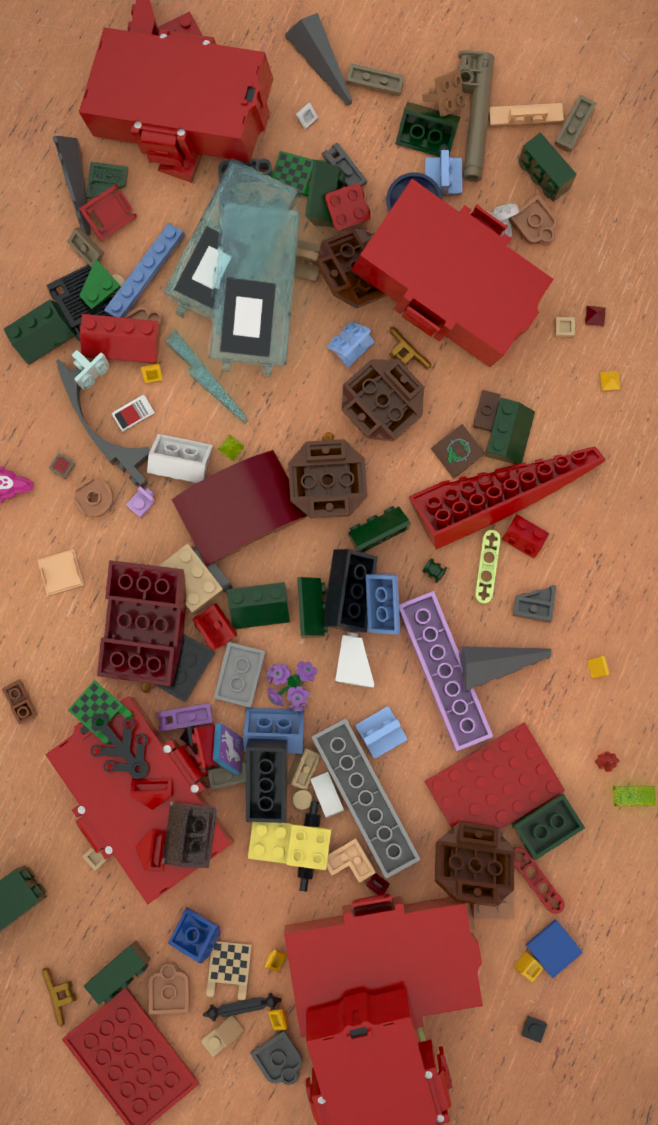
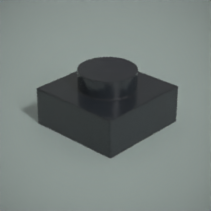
M528 1015L521 1035L541 1043L547 1023Z

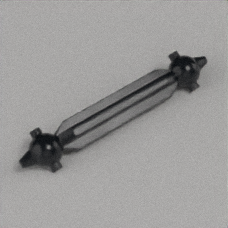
M268 993L269 996L266 999L259 997L224 1004L219 1008L214 1007V1004H212L203 1013V1016L209 1017L214 1022L218 1016L227 1017L262 1010L266 1006L274 1010L277 1003L282 1000L275 997L272 993Z

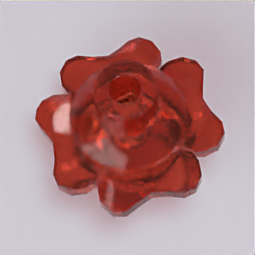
M608 751L598 755V759L595 760L598 768H604L606 772H611L619 763L616 754H611Z

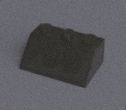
M183 802L170 803L163 864L176 867L209 868L217 807Z

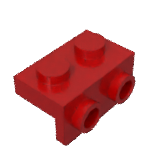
M516 514L502 540L526 555L535 558L550 533Z
M217 603L192 619L196 629L202 633L206 644L212 650L223 647L238 635Z

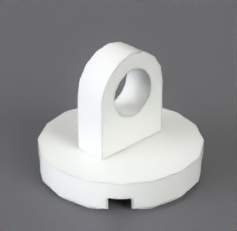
M509 203L495 207L492 213L487 211L503 224L508 225L507 229L500 236L502 237L506 234L511 237L512 228L509 218L519 213L518 204Z

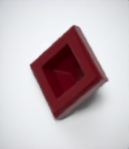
M587 306L585 324L604 326L606 308Z
M375 873L371 876L366 886L372 893L382 895L385 894L390 883Z

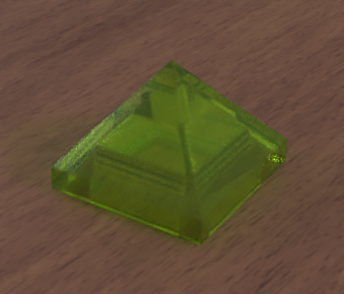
M229 435L218 450L233 461L244 448V445Z

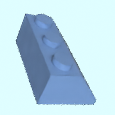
M387 572L366 574L368 632L399 635L398 575Z
M246 708L244 752H246L248 739L288 740V753L303 754L304 711L297 713L292 711V709Z

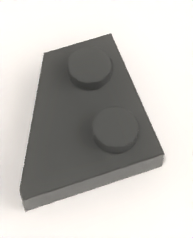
M553 585L546 589L517 595L512 616L551 623L556 586Z

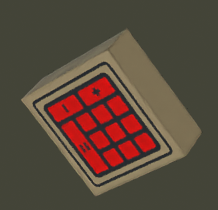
M58 453L49 469L66 479L76 463Z

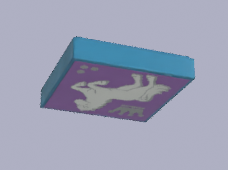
M222 723L215 724L213 761L232 774L239 775L241 774L243 738Z

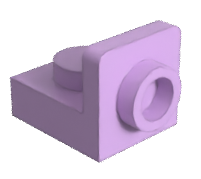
M139 487L138 492L126 506L142 518L156 502L153 498L155 494L147 487L145 489Z

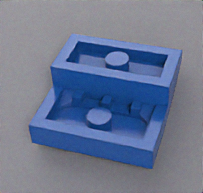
M556 919L525 944L552 978L583 953Z

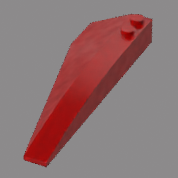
M596 446L573 451L570 455L566 456L561 454L555 455L553 459L543 461L542 458L535 460V463L527 465L525 462L495 469V472L477 473L478 476L467 478V476H464L453 482H450V480L442 481L409 496V500L429 540L437 550L538 502L605 462V458Z

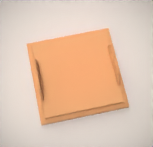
M74 549L37 560L47 596L84 586Z

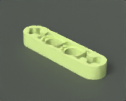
M495 530L487 531L482 538L475 588V599L480 604L488 603L493 596L500 547V535ZM490 534H493V537L497 540L492 543V548H496V550L484 549L485 546L489 547V540L486 537H489ZM485 553H492L494 561L491 563L484 561L483 556ZM484 571L491 573L492 578L488 582L481 579V573ZM479 583L491 585L490 588L486 587V594L489 597H486L485 600H481L482 597L478 596L483 591V586L479 587Z

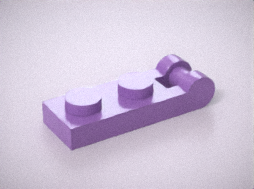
M210 703L157 712V718L160 720L159 732L213 723ZM172 716V724H168L167 717Z

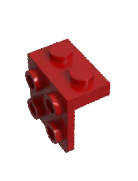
M359 183L325 194L324 198L335 230H341L371 219L370 209L364 199V190Z

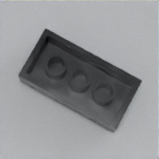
M350 549L333 550L322 626L350 632L367 633L366 574L375 573L377 556Z
M248 739L246 745V822H286L288 740Z

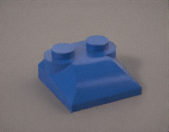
M186 907L168 944L194 961L203 963L210 956L220 936V926Z

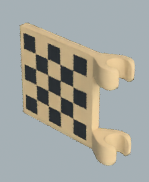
M216 942L210 957L206 996L213 997L215 995L216 983L239 985L238 999H246L252 945Z

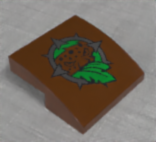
M463 424L431 448L453 479L485 455Z

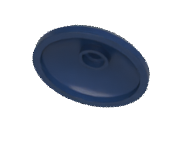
M412 172L401 175L393 181L388 189L386 197L388 212H390L411 179L442 200L441 190L438 184L425 174Z

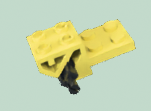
M311 801L310 813H306L304 825L296 823L253 822L248 859L285 863L286 865L299 867L298 878H301L299 891L305 892L308 891V881L313 878L314 869L326 870L331 829L319 827L321 815L317 814L319 802Z

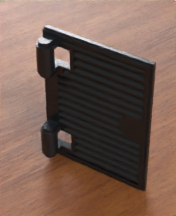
M89 264L46 285L52 298L62 309L79 341V325H81L82 314L109 316L105 313L104 309L112 300V297L108 298L92 311L80 298L79 295L92 268ZM62 286L63 290L65 291V293L59 295V293L56 290V288Z

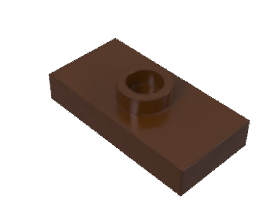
M482 390L473 427L491 432L501 394Z

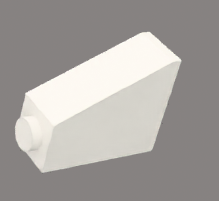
M347 632V635L342 636L335 682L374 688V681L362 638H359L356 633Z

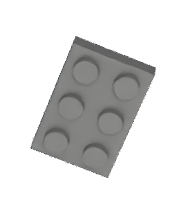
M228 642L214 699L252 708L266 651Z

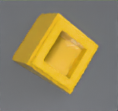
M604 656L587 661L592 678L610 674Z
M524 952L514 965V968L532 983L544 969L541 963L527 952Z

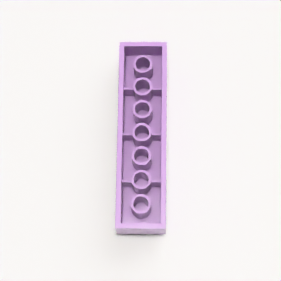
M434 591L399 604V615L454 750L459 751L493 737L474 688L467 692L464 690L461 677L463 670L459 651Z

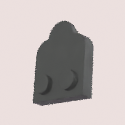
M285 1030L280 1031L250 1051L251 1056L270 1083L283 1082L290 1085L297 1081L302 1058Z

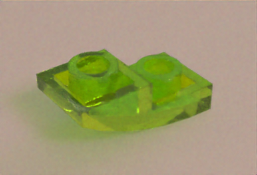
M613 786L614 806H656L655 786Z

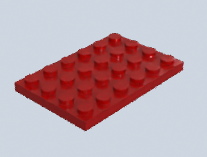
M522 723L424 781L451 829L459 822L487 825L501 829L565 791L526 723Z
M127 987L62 1038L63 1042L126 1125H151L199 1085V1081Z

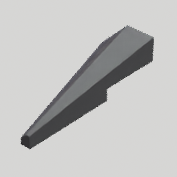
M318 13L299 20L285 34L286 39L294 45L298 53L300 52L307 63L324 82L328 83L332 91L344 101L346 106L352 104V99Z
M53 136L80 228L87 235H90V226L79 210L80 207L87 203L80 143L77 138Z
M462 646L459 657L463 670L461 677L465 692L470 691L476 686H482L491 680L500 679L522 670L523 667L536 664L540 660L549 659L551 657V649Z

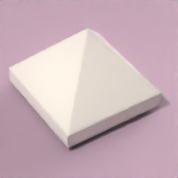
M308 103L296 113L304 129L318 118L311 103Z

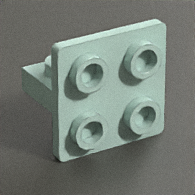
M78 350L72 354L75 360L73 363L81 372L74 380L83 391L86 388L89 389L99 375L105 374L110 365L102 352L91 363Z

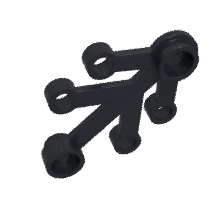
M101 713L95 714L91 720L92 726L96 730H101L116 748L101 747L96 744L91 747L90 752L92 756L124 757L129 764L115 763L112 760H107L103 765L104 770L108 773L114 771L129 772L136 779L145 777L149 770L147 762L143 760L145 745L148 742L147 736L144 734L136 736L137 750L136 757H134L130 753V745L135 722L130 718L123 721L124 732L123 742H121L107 725V717ZM102 718L104 720L103 725L98 726L96 720ZM126 721L132 722L131 728L125 727ZM140 736L145 737L143 744L138 743ZM95 747L101 749V752L97 755L93 753ZM112 763L114 765L113 769L107 770L106 764ZM137 765L142 766L141 772L135 771Z

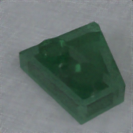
M91 162L86 198H95L115 184L118 186L116 190L126 187L129 168L121 165Z

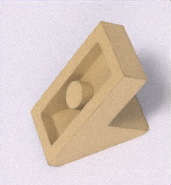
M233 1015L229 1016L202 1038L201 1043L214 1057L224 1047H228L244 1031V1028Z

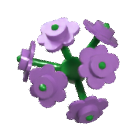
M300 661L297 664L296 674L291 675V671L287 669L288 666L286 664H274L273 668L269 667L268 671H266V678L269 679L268 683L271 684L273 680L275 685L286 684L288 680V685L278 693L275 689L269 687L267 689L269 700L274 705L283 706L281 695L288 691L287 700L292 701L293 705L287 706V708H292V711L297 713L304 711V707H308V705L300 704L307 702L309 691L303 689L302 685L308 680L313 681L315 679L314 676L317 674V669L312 666L311 662L305 663Z

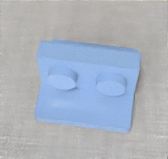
M441 150L440 158H425V175L431 177L438 184L441 193L461 195L462 158L449 157V150Z
M352 321L343 328V331L338 336L331 339L327 348L334 352L342 363L349 368L375 341L369 335L371 333L369 328Z
M385 707L356 724L359 734L375 759L407 740L398 719L395 718L389 707Z

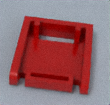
M117 184L79 208L100 241L137 217L136 213L128 217L127 214L133 211L121 191L113 194L112 191L118 188ZM94 211L104 227L98 230L88 216L89 213Z

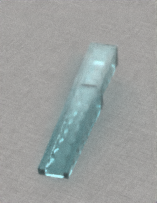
M175 329L165 340L167 346L191 366L188 369L189 375L245 424L248 421L247 416Z

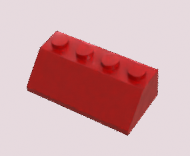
M82 314L80 328L81 354L86 358H96L102 352L108 360L157 364L161 327L159 322L154 320Z

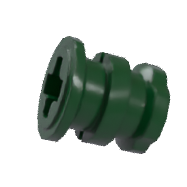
M431 558L422 572L429 574L428 577L434 578L435 583H438L448 568H442L440 563L436 564L434 559Z

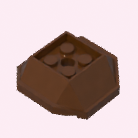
M354 228L322 241L316 265L333 296L357 309L387 295L351 271L358 257L375 234Z
M399 359L370 360L343 384L342 412L367 439L395 441L422 417L424 386ZM379 398H385L388 403L386 405H380L377 402V400Z
M345 439L305 442L288 463L290 501L311 519L350 516L367 498L365 458L350 446ZM325 477H330L333 483L325 485L322 480Z
M459 822L436 842L434 881L456 902L495 907L514 891V850L502 836V832L498 827ZM470 864L474 865L477 871L473 870Z

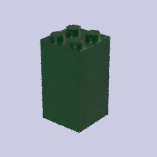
M25 865L16 868L0 880V932L47 898L45 895L46 889L41 883L35 881L33 878L35 874L29 867L26 868Z

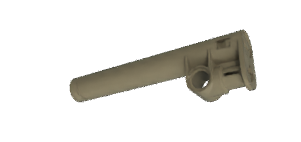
M463 50L458 53V58L460 59L458 70H460L461 78L468 80V82L462 81L463 92L472 93L463 179L469 182H478L482 179L495 56L488 52Z

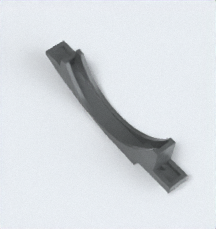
M60 359L56 360L60 377L71 404L89 436L112 465L119 461L117 463L118 467L123 472L127 470L130 473L129 479L133 484L144 488L148 482L137 468L148 460L150 449L148 447L126 448L117 446L96 435L86 423L81 410V388L74 380L81 372L78 368L70 372Z

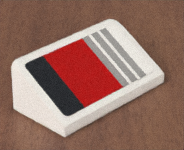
M142 395L114 411L112 416L122 432L155 414L145 395Z

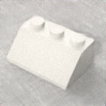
M157 434L149 452L147 473L198 483L206 478L213 445Z

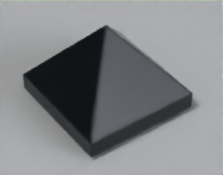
M195 726L187 727L180 737L189 746H197L193 744L191 735L195 733Z

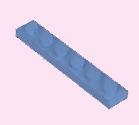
M169 223L166 225L104 309L107 315L121 318L126 316L185 234L182 230Z

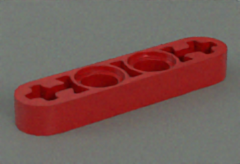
M521 847L513 848L514 858L516 857L515 852L518 851L519 853L523 852L522 858L525 862L528 859L530 861L521 869L519 866L523 865L522 862L514 859V865L548 911L553 914L561 913L564 909L563 899L528 852ZM528 867L536 869V875L532 878L526 876L525 871ZM540 883L548 885V891L545 894L538 892L537 887ZM552 892L554 893V895H551L553 900H559L558 909L550 908L552 903L548 898L546 901L544 900Z

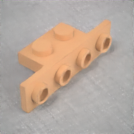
M562 103L490 107V126L563 122Z

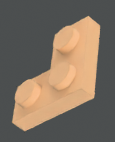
M354 838L328 854L327 868L333 876L349 866L360 883L376 872L357 839Z

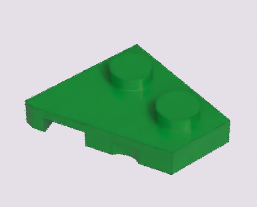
M95 260L79 296L94 311L116 293L121 286L102 264Z

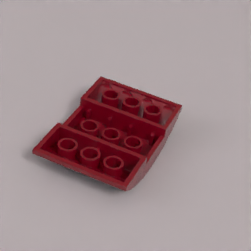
M274 450L258 454L229 466L191 486L172 499L206 567L240 551L241 548L273 532L276 533L308 517L291 503L289 478Z
M109 560L105 599H108L105 634L101 638L97 676L172 686L180 657L185 624L186 584L184 569Z

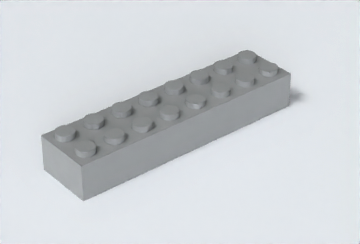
M347 719L312 736L320 755L384 877L387 879L420 861L418 853Z

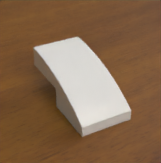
M329 772L310 779L326 818L344 811Z

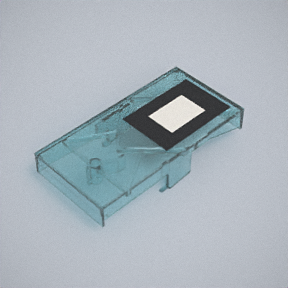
M233 158L231 159L163 291L168 298L179 304L176 315L184 318L187 309L193 310L215 321L212 332L220 336L223 324L226 278L260 280L301 197L298 189Z
M224 201L221 204L217 266L214 267L212 298H215L208 358L222 361V372H230L231 362L263 365L262 376L270 377L272 366H286L300 211Z

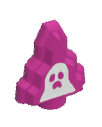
M0 466V503H3L5 499L13 498L15 494H24L33 490L34 482L25 477H17L13 471H7L5 467Z

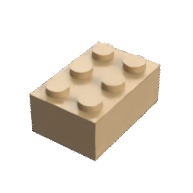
M186 544L159 565L162 567L184 569L186 606L193 614H196L224 592L223 588L189 544Z

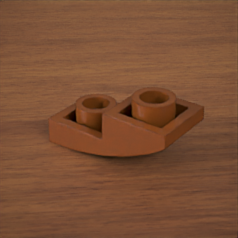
M20 679L2 688L19 724L37 716Z

